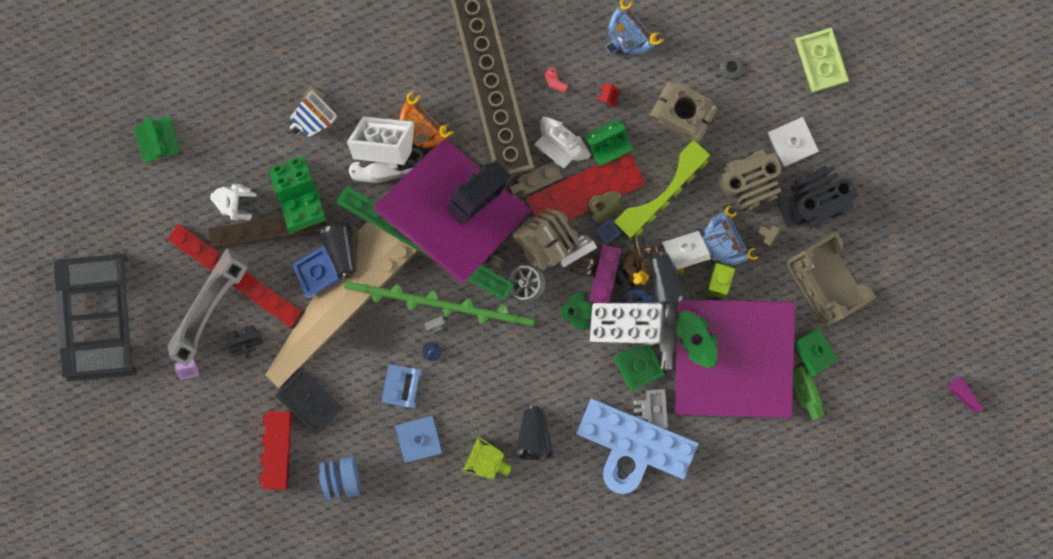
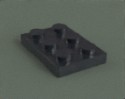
M303 368L275 395L316 436L344 408Z

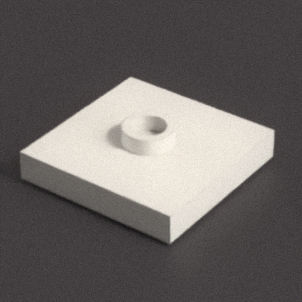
M803 117L768 132L783 167L819 152Z
M699 231L662 242L665 252L669 254L677 270L711 259Z

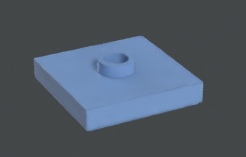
M433 416L395 425L404 463L442 453Z

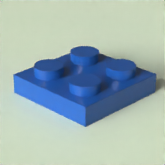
M323 246L292 264L302 289L309 299L342 280L337 275Z

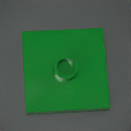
M819 327L794 342L796 351L812 377L838 361Z
M639 344L614 357L630 391H634L665 375L663 369H660L661 365L651 345Z

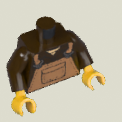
M638 237L633 239L635 249L625 254L624 270L627 272L629 283L639 284L641 282L645 284L647 280H651L649 259L653 257V253L659 252L657 246L646 247L644 237ZM683 268L678 269L681 277L684 273Z

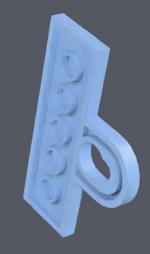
M593 398L590 399L576 433L612 449L604 467L603 478L609 489L620 494L630 493L638 487L647 465L684 479L698 446V442ZM623 456L631 457L636 464L634 472L629 474L626 479H620L617 475V462Z

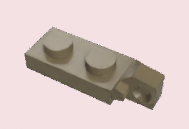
M553 161L520 176V178L516 179L518 184L511 186L510 191L513 195L521 191L523 195L531 194L563 179L557 164Z

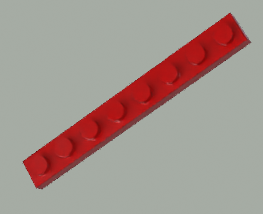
M177 224L167 240L211 271L214 270L222 254L180 224ZM246 271L238 284H232L233 287L290 328L293 327L303 313Z

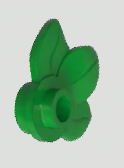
M577 292L572 294L568 303L561 307L560 315L563 320L571 322L576 329H588L587 319L592 317L593 304L586 302V292ZM568 309L573 311V315L568 314Z

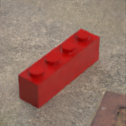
M267 411L266 415H263V426H266L265 434H262V446H265L260 460L261 465H264L263 473H260L259 478L262 489H288L292 412Z

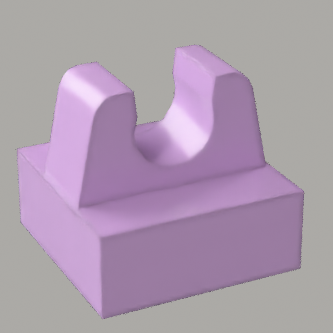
M192 358L187 367L179 362L175 364V370L180 380L199 377V369L194 358Z

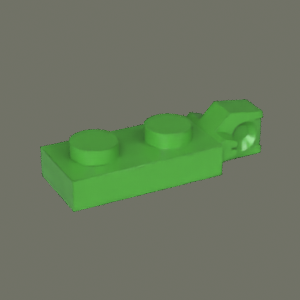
M806 365L794 369L793 387L802 408L805 407L809 411L812 420L825 415L822 402Z

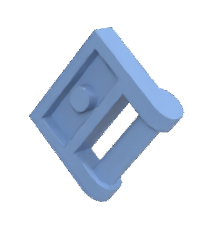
M389 364L381 402L416 408L417 387L423 370ZM412 374L408 399L405 401L402 400L406 375Z

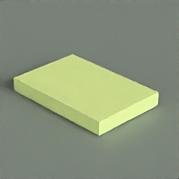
M832 28L795 39L812 93L849 82Z

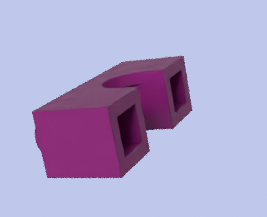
M606 245L602 246L589 300L590 303H609L622 249Z

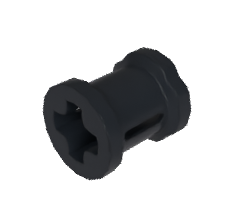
M412 148V152L407 159L409 165L415 167L424 158L421 150ZM413 154H417V156H419L416 162H414L412 159Z

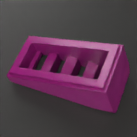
M956 376L947 386V389L974 412H982L981 404L961 376Z

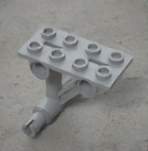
M677 302L666 305L664 310L662 304L594 303L592 305L590 342L605 344L636 343L641 345L660 343L659 350L662 352L660 369L673 370V355L676 353L677 335L675 333Z

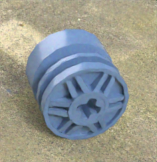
M354 456L340 458L339 468L336 467L334 460L329 462L330 469H328L326 461L320 462V485L327 502L333 501V492L336 499L340 500L341 490L345 491L347 498L361 495L360 480Z

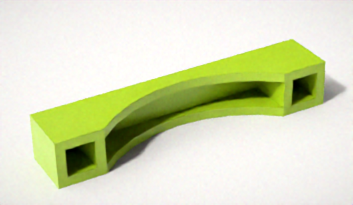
M693 140L680 153L675 177L666 191L647 204L627 208L614 221L616 227L629 239L632 237L637 238L643 232L641 227L645 223L649 225L657 217L655 213L659 209L663 211L670 204L667 200L672 195L676 197L683 190L681 186L685 182L689 184L696 177L694 172L698 168L702 170L709 163L707 159L710 155Z

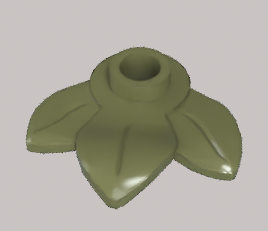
M611 191L603 196H594L590 200L589 208L594 213V220L598 224L602 225L605 223L609 216L623 213V209L618 202L621 194Z

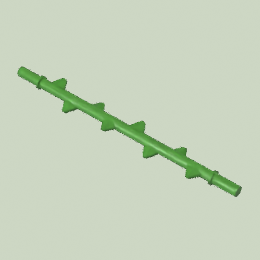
M346 281L344 289L371 294L374 302H378L383 296L404 300L407 302L409 310H413L419 303L442 308L444 315L447 317L453 311L477 315L480 324H484L488 318L512 322V324L534 325V319L508 314L505 305H501L497 311L473 307L472 301L469 298L463 304L438 300L433 290L426 297L403 293L400 284H396L391 290Z

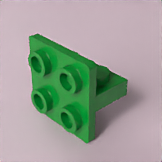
M169 116L157 120L149 117L143 119L144 124L134 126L133 129L144 163L180 153L178 140Z
M617 119L584 134V139L600 167L633 152V147L627 138L626 128Z

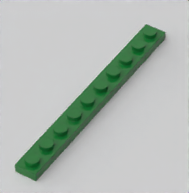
M345 187L336 202L337 204L428 256L373 209L376 204L375 202L351 188ZM482 265L468 278L469 281L505 301L514 285Z

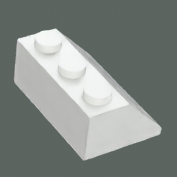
M362 117L347 141L353 159L404 165L412 152L414 122Z

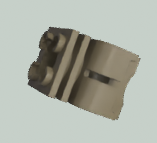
M667 82L648 118L689 141L695 140L699 144L708 128L707 125H710L718 108L711 103V99L681 83L673 84ZM678 104L688 105L693 111V117L681 119L676 115L674 107Z
M763 149L754 152L746 159L728 163L727 167L724 168L725 173L721 175L722 178L718 179L721 189L726 196L736 197L743 194L737 199V202L739 204L746 201L740 206V209H746L747 212L756 209L763 201L765 204L778 198L777 195L782 192L780 188L772 191L778 185L777 181L769 184L781 172V165L777 155L774 152L766 156ZM766 168L771 169L772 174L767 173ZM730 182L735 183L737 185V189H733L730 186Z
M550 208L545 209L547 214L541 212L538 214L540 218H529L511 234L515 242L524 249L530 264L534 267L538 266L541 270L546 269L548 266L553 267L568 255L566 248L571 250L574 248L572 244L578 245L580 243L573 227L570 228L567 224L568 218L562 211L559 212Z

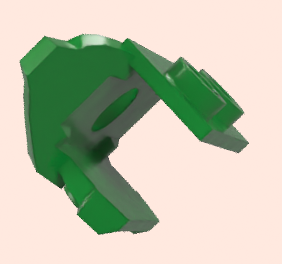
M686 310L679 313L675 333L677 337L681 336L682 339L679 341L684 350L688 349V357L692 362L708 369L715 367L718 359L716 345L719 342L714 333L710 335L707 328L710 326L704 316L700 317L699 314L696 315ZM694 334H700L703 341L701 344L695 345L691 342V337Z

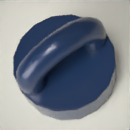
M429 342L424 345L422 353L428 361H436L441 356L442 351L437 343Z

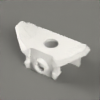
M545 116L541 118L540 130L542 137L534 145L542 153L548 155L556 164L563 168L572 160L581 161L589 159L591 152L580 136H575L562 125L563 122Z
M232 184V187L216 189L214 193H211V200L222 215L231 216L230 219L250 220L252 214L244 210H238L239 196L256 197V193L250 191V188L243 187L241 184Z

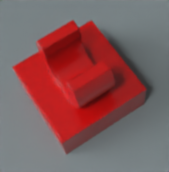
M605 83V86H599L603 93L602 96L596 95V98L607 106L615 108L620 89L610 83Z

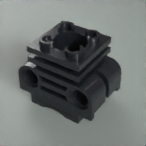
M825 165L817 169V172L811 175L807 173L794 181L795 185L790 188L791 191L801 188L800 191L794 194V197L797 198L805 195L792 206V214L798 226L807 223L809 228L812 229L829 218H836L854 208L851 200L859 197L853 183L848 179H840L831 184V181L839 175L835 173L827 176L835 170L834 166L827 168Z

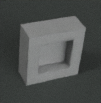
M441 316L424 323L427 331L431 330L432 333L443 329L442 325H445V321Z

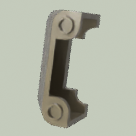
M837 232L807 248L787 262L789 271L816 316L826 326L845 318L876 298L870 286L864 283L857 285L838 252L843 249V241Z

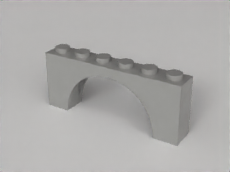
M226 248L167 345L171 359L186 367L189 365L197 352V345L202 330L216 304L232 284L239 283L248 268L243 256Z

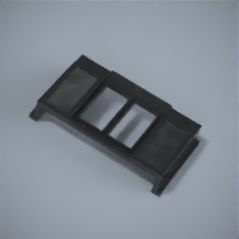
M127 253L60 259L58 262H53L62 377L67 378V382L136 375V367H132L124 261H128ZM116 290L117 311L72 315L71 294ZM118 317L119 338L74 342L73 321Z

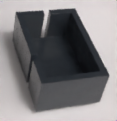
M496 160L491 164L486 163L480 169V173H474L468 178L465 185L461 183L454 190L455 194L449 199L450 204L446 210L463 226L487 207L488 204L484 199L490 204L502 194L512 175Z

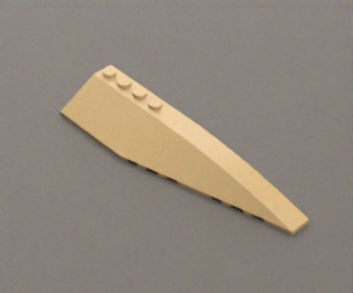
M367 222L357 231L356 272L353 274V277L343 279L340 276L341 281L312 298L265 375L280 388L372 298V295L369 293L363 294V292L344 289L346 281L382 288L419 251L372 223Z

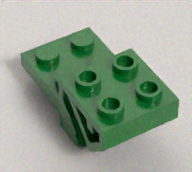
M305 156L294 158L269 168L275 194L281 204L286 226L290 234L326 221L319 191L313 183V175Z

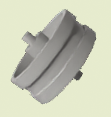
M530 266L517 267L511 273L508 280L514 284L510 292L520 300L533 301L539 298L545 289L544 275L540 270ZM526 269H530L528 276L526 278L523 271ZM535 272L537 278L532 280V275ZM520 274L522 278L520 280H516L518 275ZM536 282H538L537 289L534 287ZM515 283H519L520 287L517 290L515 287ZM525 288V297H522L519 293ZM529 289L534 291L531 296H529Z

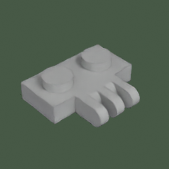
M665 389L646 390V400L633 401V405L641 404V408H635L634 413L642 412V416L637 415L636 417L643 420L648 419V422L668 428Z

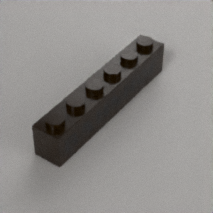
M279 217L208 228L210 246L218 249L318 234L320 230L327 227V223L323 221L290 234L285 218Z

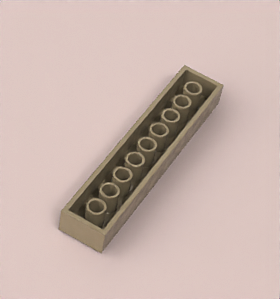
M451 0L492 162L496 160L512 176L531 172L534 170L491 1Z

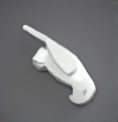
M354 162L349 167V173L353 181L380 184L404 177L413 168L399 171L397 164L375 162L363 168L359 165V162Z

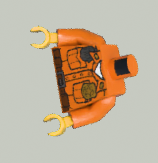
M411 91L406 97L407 101L401 110L399 120L414 122L412 143L418 149L421 147L424 149L435 147L446 139L447 136L452 135L454 131L452 130L447 133L446 127L449 124L440 126L418 103L415 104L420 100L421 96L418 95L414 99L412 97L414 91Z

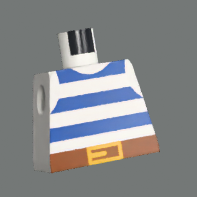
M311 90L291 115L290 119L294 123L290 126V129L294 134L298 135L300 132H303L306 136L310 137L330 126L337 115Z

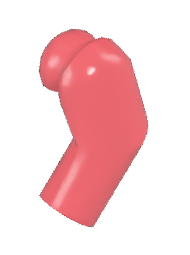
M548 68L545 72L548 86L565 93L568 84L558 80L556 69Z

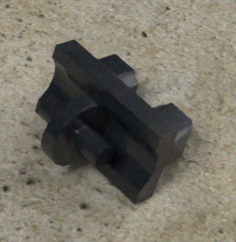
M254 325L245 327L246 335L239 337L237 331L227 332L225 346L229 349L230 353L236 352L237 356L244 354L246 359L251 357L250 352L256 350L255 346L264 344L261 335Z

